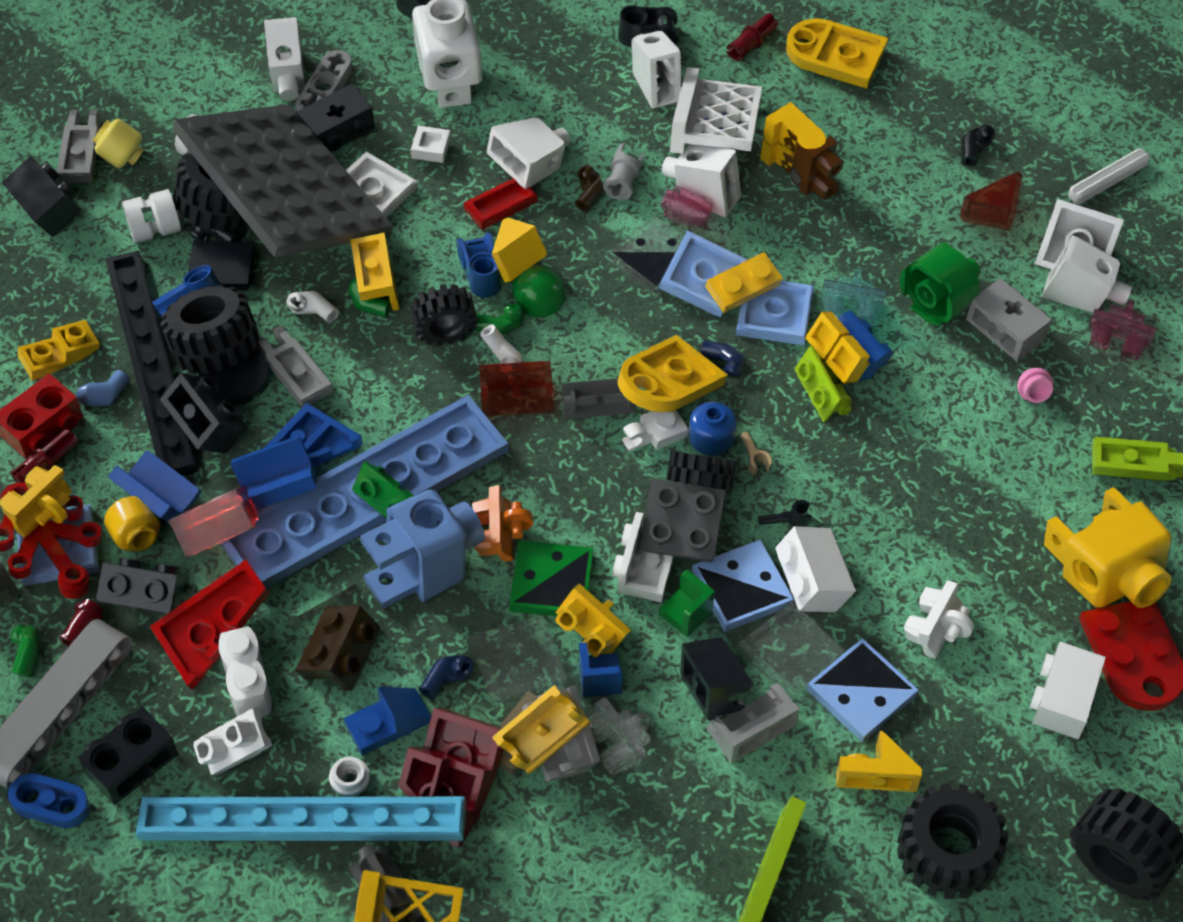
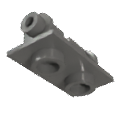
M618 378L561 383L565 419L636 413L635 404L629 401L620 391Z
M372 845L364 846L358 851L359 860L348 866L359 887L363 870L379 872L380 875L403 878L385 847L374 849ZM386 887L384 904L393 917H396L413 904L404 889ZM416 908L398 922H413L421 918L422 914ZM382 912L380 922H389Z

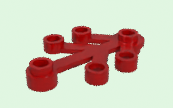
M13 483L2 491L1 499L9 491H15L23 496L29 489L26 483ZM69 495L70 500L63 506L68 516L65 520L76 521L84 514L83 501L78 496ZM70 506L77 507L75 510H68L66 508ZM4 515L0 524V537L6 536L8 539L0 541V552L10 550L15 543V528L12 521L6 515ZM49 520L44 526L39 524L26 538H23L18 553L9 557V574L16 579L28 577L32 573V560L40 543L59 572V592L69 599H78L85 596L90 588L89 573L82 566L72 563L56 537L80 542L82 546L92 548L99 545L102 540L101 527L95 522H85L80 526ZM93 532L96 535L87 537L84 534ZM19 563L26 564V566L23 568L14 567L16 564ZM71 577H79L78 579H75V580H70V579H68V578H71Z

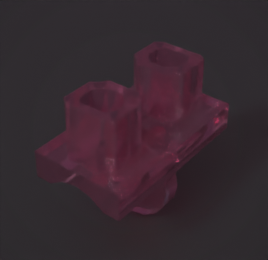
M1128 299L1125 308L1111 305L1109 313L1099 309L1094 310L1088 329H1091L1089 346L1107 350L1113 336L1125 340L1120 355L1138 361L1145 348L1150 347L1157 328L1143 324L1145 315L1132 311L1135 301Z

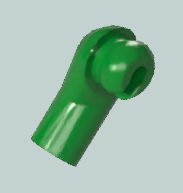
M353 278L350 281L348 292L355 308L359 311L387 317L391 309V302L382 298L361 301L357 279Z
M508 304L504 308V314L498 317L476 313L478 325L477 328L472 329L481 332L488 325H495L500 333L504 335L521 325L523 310L519 305Z
M19 624L14 627L11 634V641L19 645L11 673L31 678L39 651V631L33 625L26 627Z

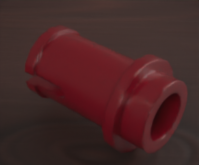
M83 599L82 603H77L74 607L76 613L63 634L60 635L59 640L69 647L91 621L95 619L102 621L104 609L100 605L89 599Z

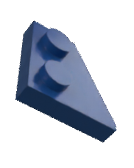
M306 403L265 447L299 436L315 467L359 448L362 445V437L360 434Z

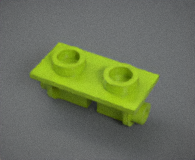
M809 346L794 369L824 423L828 421L833 412H838L839 415L848 414L852 410V399L847 395L842 384H834L838 377L827 365V359L823 360L816 353L814 347Z

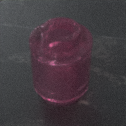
M676 185L673 190L667 189L661 208L665 209L664 216L692 228L695 225L703 228L711 214L713 203L706 201L707 197Z

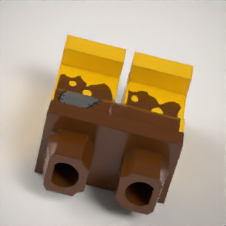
M792 102L767 116L760 159L768 166L776 162L790 174L792 182L800 186L799 191L805 196L814 191L823 200H826L837 193L840 183L833 177L840 173L844 165V161L835 154L837 141L831 136L826 138L824 132Z

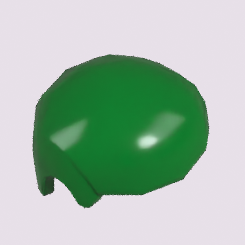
M533 265L523 271L512 282L513 297L517 305L522 308V313L535 318L550 316L559 311L565 302L562 278L558 272L547 265Z

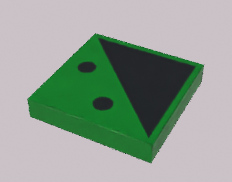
M519 540L509 612L557 616L558 614L555 612L579 583L589 592L593 547Z

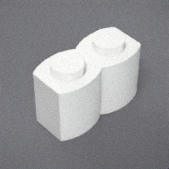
M249 626L221 633L219 652L225 669L226 685L235 714L238 717L252 708H260L262 717L269 715L272 699L255 633Z

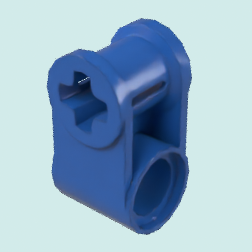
M485 233L482 238L464 241L462 238L457 239L456 245L462 269L465 270L471 291L483 298L494 296L500 289V271L492 256L494 241L491 233Z

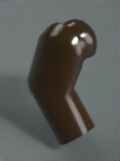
M584 165L577 172L583 193L575 201V205L578 209L588 212L604 193V185L594 167Z

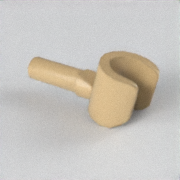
M743 432L741 439L750 457L748 471L752 475H756L758 469L755 462L759 461L764 463L768 472L772 462L770 454L766 451L758 450L750 434Z

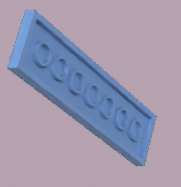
M467 395L317 477L316 489L263 507L217 532V540L235 566L246 559L252 565L266 588L387 520L352 491L364 461L376 467L382 466L387 474L401 484L400 489L402 491L407 489L415 496L426 490L438 492L509 452L508 442L472 398Z

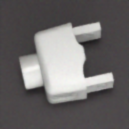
M431 0L427 5L415 7L412 13L414 41L426 89L431 91L437 90L440 108L470 104V85H476L482 81L481 49L468 2L465 0ZM459 61L453 67H442L439 65L440 63Z

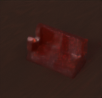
M551 361L479 365L482 412L486 417L554 412Z
M242 485L178 514L168 521L186 558L256 527L255 521L259 520L246 486Z

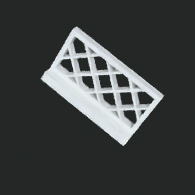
M687 67L673 118L670 152L683 154L686 143L751 151L762 87L699 79V68Z

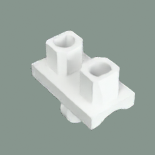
M946 581L942 590L925 587L920 596L919 605L921 612L929 613L927 618L912 615L909 616L904 625L907 640L922 645L924 654L930 658H937L946 640L954 642L957 637H969L974 630V623L968 617L970 609L963 606V602L956 595L959 588L958 583Z
M252 708L194 741L193 746L198 762L200 764H208L211 775L221 774L247 759L258 756L262 751L272 746L271 740L266 735L262 726L260 708Z

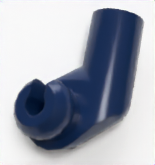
M465 655L438 659L418 688L420 693L435 699L444 684L467 679L474 670L472 659Z

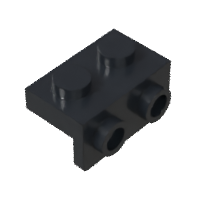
M119 557L118 565L102 563L96 599L100 602L169 613L173 610L176 591L187 592L190 577L178 575L179 567L156 564L155 571L141 569L142 561Z

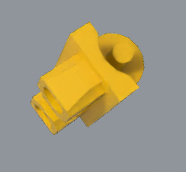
M54 465L48 471L35 466L26 475L25 483L29 490L23 496L15 491H9L0 500L3 513L12 521L17 534L26 538L39 524L44 526L50 519L61 524L68 517L63 506L70 500L68 496L72 493V490L64 480L63 475L65 473L63 469Z
M580 583L573 588L555 612L558 614L555 622L565 631H577L585 639L583 642H587L588 652L593 657L613 653L631 631L628 626L611 612L615 604L610 599L602 604Z

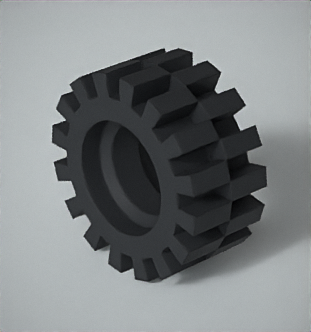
M442 284L439 290H435L433 286L428 288V294L422 291L418 294L419 299L414 298L412 301L413 306H411L410 311L416 335H418L419 340H425L428 345H432L434 341L436 346H441L446 341H448V344H452L454 339H458L461 342L465 340L464 334L470 336L473 333L472 328H477L478 318L470 292L467 293V289L464 287L458 289V285L452 284L450 289H447L446 284Z
M671 451L666 480L732 491L737 461Z

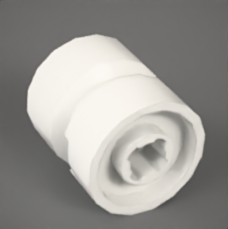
M169 189L151 193L148 200L136 197L122 201L127 223L135 244L153 239L154 234L157 232L165 236L181 231L178 215ZM151 211L154 221L145 223L143 214Z

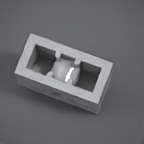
M1001 278L980 292L972 300L966 318L967 321L1016 361H1019L1046 340L1052 321L1043 310L1035 307L1016 288L1011 287Z

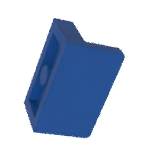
M299 436L240 456L231 461V467L242 488L241 503L246 513L317 488L316 471Z
M150 451L144 452L129 473L116 465L108 476L114 483L131 496L138 497L153 513L173 526L180 522L201 494V490Z

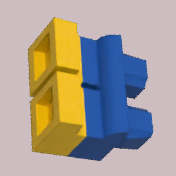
M851 310L843 313L839 318L832 311L821 312L805 337L823 360L827 359V365L843 384L871 379L877 369L885 366L893 355V351L886 343H879L872 335V326L865 319L859 320Z

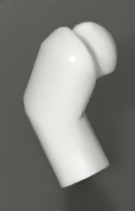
M316 291L293 292L286 301L287 307L293 313L298 315L318 314L327 323L337 319L340 313L333 304Z
M495 325L485 327L481 331L480 336L501 361V370L506 374H515L518 371V367L521 368L523 363L521 353L503 337Z

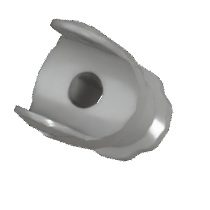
M624 143L615 152L610 167L611 176L605 180L603 189L610 198L627 200L631 197L633 192L632 182L638 177L644 159V153L640 155L638 160L622 152Z

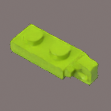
M1105 437L1093 438L1091 444L1092 475L1161 481L1175 480L1176 477L1183 478V453L1175 452V449L1168 447V443Z

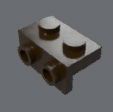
M360 605L325 606L295 671L306 679H333L343 690L352 691L379 634V624Z

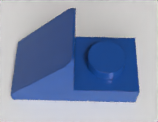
M378 687L379 702L343 718L344 724L361 756L430 723L431 715L416 688Z

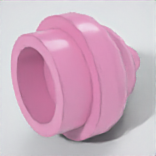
M1043 368L1027 369L1019 378L1017 384L1018 392L1025 400H1029L1032 403H1041L1047 400L1053 392V378Z

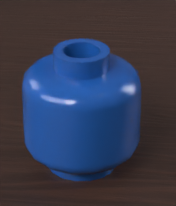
M707 402L696 407L691 414L688 435L690 443L695 450L710 456L721 455L727 452L735 440L737 427L735 413L728 406L718 402Z

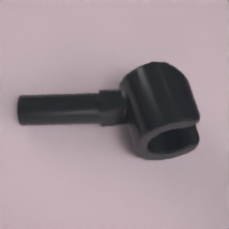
M797 500L792 505L790 511L758 516L759 525L788 522L793 527H805L808 525L812 515H801L799 513L807 512L810 504L806 500Z

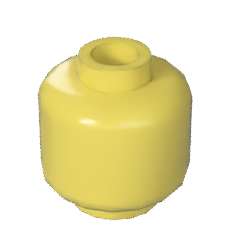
M115 119L112 122L106 120L92 140L96 143L95 153L116 168L124 167L127 162L133 166L144 151L139 146L142 142V134L121 119Z

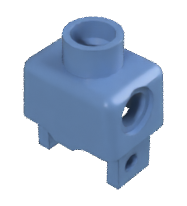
M426 490L388 507L386 523L360 535L361 543L379 567L365 574L364 582L383 609L413 593H416L420 600L425 602L461 582L466 575V550L483 542L485 539L477 514L465 501L448 508L435 490ZM382 539L388 545H379L377 542ZM385 578H389L393 581L389 585H383L380 583V581Z

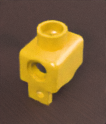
M1114 487L1105 491L1101 513L1094 516L1091 525L1075 534L1057 516L1047 520L1044 546L1064 565L1062 577L1097 608L1105 607L1124 596L1137 608H1145L1158 601L1168 590L1172 582L1171 575L1166 571L1172 541L1170 531L1142 501L1131 504Z

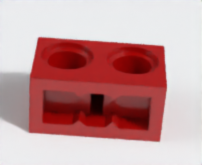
M50 373L0 409V437L23 458L27 459L34 453L33 449L35 447L41 449L64 429L72 430L76 427L79 420L84 417L77 397Z

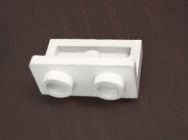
M636 512L633 524L626 523L621 545L626 546L623 556L618 554L616 556L612 577L618 578V593L662 603L674 556L643 552L639 549L643 527V513Z

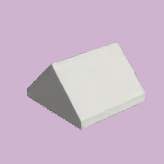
M1057 199L1035 264L1052 269L1072 235L1112 256L1124 220Z

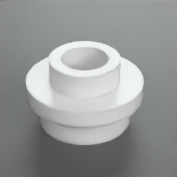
M343 757L332 766L329 773V781L332 789L337 794L352 797L362 793L367 788L370 781V773L367 765L362 760L355 757ZM349 773L357 776L356 780L352 782H344L342 780Z

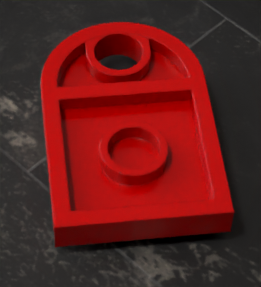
M1129 601L1081 612L1079 620L1093 652L1105 657L1102 673L1110 690L1120 701L1135 709L1156 711L1170 706L1177 700L1183 690V660L1156 602L1145 608H1137ZM1154 683L1158 685L1163 691V696L1152 697L1148 695L1143 689V684Z

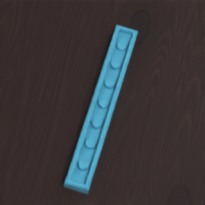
M142 797L136 836L139 840L463 841L466 800L465 797Z

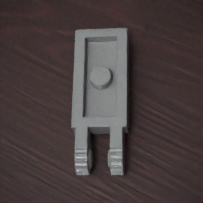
M70 110L67 125H64L57 171L61 175L58 178L59 183L62 180L66 183H92L97 155L95 153L96 143L92 140L100 130L101 124L98 110L90 111L88 125H81V116L78 110Z
M282 326L273 329L275 340L281 345L276 349H273L263 336H259L256 348L261 350L268 362V366L301 408L306 403L312 406L334 393L332 383L296 339H292Z

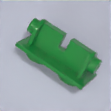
M367 461L363 462L352 488V491L386 519L388 507L414 496L407 489L402 491L400 489L401 484L387 474L382 466L376 467Z

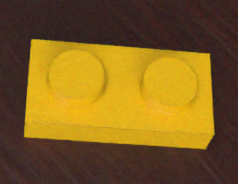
M763 252L708 279L705 287L722 312L726 313L780 286L783 277L766 253Z

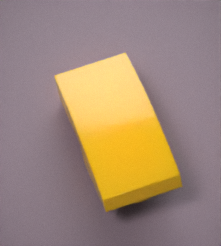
M86 320L52 328V338L19 346L18 358L31 381L86 358L99 349L100 343Z

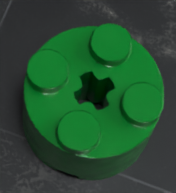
M941 242L902 270L900 274V288L903 296L905 297L909 294L914 304L910 306L912 311L927 323L939 326L942 323L951 321L971 305L972 300L980 294L978 276L981 273V269L974 259L966 258L949 244Z

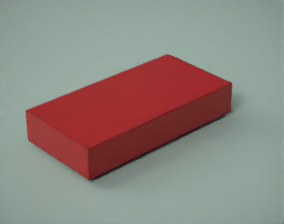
M512 178L464 202V210L483 230L537 203L538 195L531 187L525 189Z

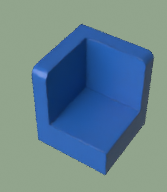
M587 642L579 643V670L583 697L622 694V667L619 666L618 654H601L598 657L588 656Z

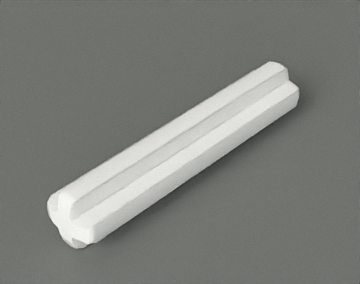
M1142 148L1136 149L1073 185L1068 193L1069 199L1073 200L1077 205L1082 204L1146 167L1148 160H1150L1149 153H1146Z

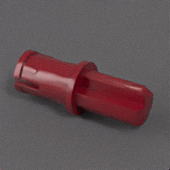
M767 13L753 26H745L742 34L727 45L726 49L728 50L726 52L728 56L740 62L755 47L760 48L763 44V39L778 27V20L774 18V15Z
M64 429L41 449L35 447L33 449L34 453L14 470L10 471L9 474L16 483H25L26 475L35 466L49 471L59 459L78 444L77 437L69 429Z

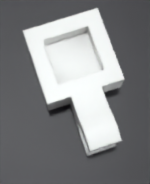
M676 410L671 412L650 411L640 415L639 422H634L624 427L623 430L627 437L622 438V442L629 452L648 443H652L654 448L658 450L688 437L689 429Z

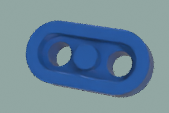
M23 774L11 783L8 790L9 802L17 814L57 827H75L87 818L90 811L89 800L81 787L40 774ZM38 794V798L34 802H25L29 795ZM67 805H76L74 811L70 813L62 812Z

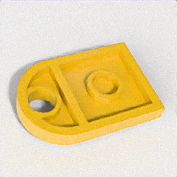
M807 19L797 23L790 29L787 36L786 53L789 59L799 68L867 89L887 48L888 38L826 19ZM798 39H806V40H808V41H810V42H808V43H801V42H798L797 40H798Z
M675 335L626 359L618 376V386L622 394L629 401L641 408L654 412H671L723 386L727 374L682 338Z

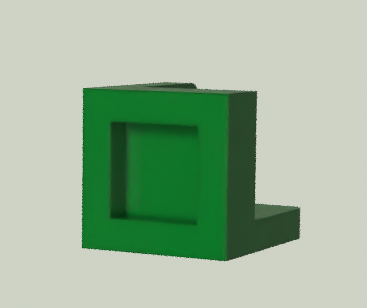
M685 570L680 575L679 590L659 608V615L688 637L712 614L715 591L689 570Z

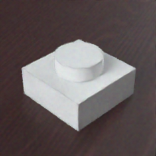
M418 126L411 147V158L444 163L451 140L450 130Z

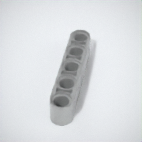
M100 619L91 621L0 727V785L9 790L11 783L16 778L31 772L129 654L132 646V639Z

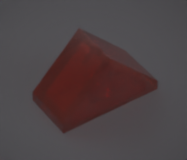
M1018 171L964 196L960 219L967 223L1010 231L1017 208L1022 174Z

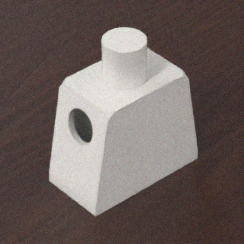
M297 18L264 20L268 65L273 92H279L280 99L284 101H293L298 98V91L303 90L305 87ZM288 47L290 52L280 53L279 48Z
M663 31L637 35L632 39L631 43L633 74L651 108L678 102L681 91V55L679 48ZM658 77L661 78V81L659 83L657 82Z
M534 117L491 127L486 153L526 189L556 172L561 167L564 150L570 143V137L564 128L552 131L539 118Z
M690 144L678 159L668 156L663 162L662 174L676 179L678 197L726 218L741 197L736 150Z
M1072 235L1048 274L1041 298L1096 313L1105 299L1124 305L1131 293L1132 286L1116 280L1120 267L1118 259Z

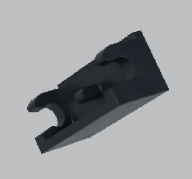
M723 637L682 643L680 674L708 721L714 720L715 716L736 713L744 709L745 704L742 700L728 702V699L733 694H742L750 691L751 680Z

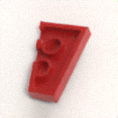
M245 559L150 626L182 679L191 690L201 681L220 657L219 638L221 633L243 628L270 592L252 565Z

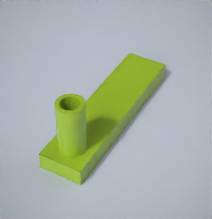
M791 796L782 809L738 922H761L807 804L806 802Z

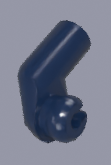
M704 339L701 350L703 356L726 362L724 371L728 375L739 377L743 374L746 358L738 350L729 344Z

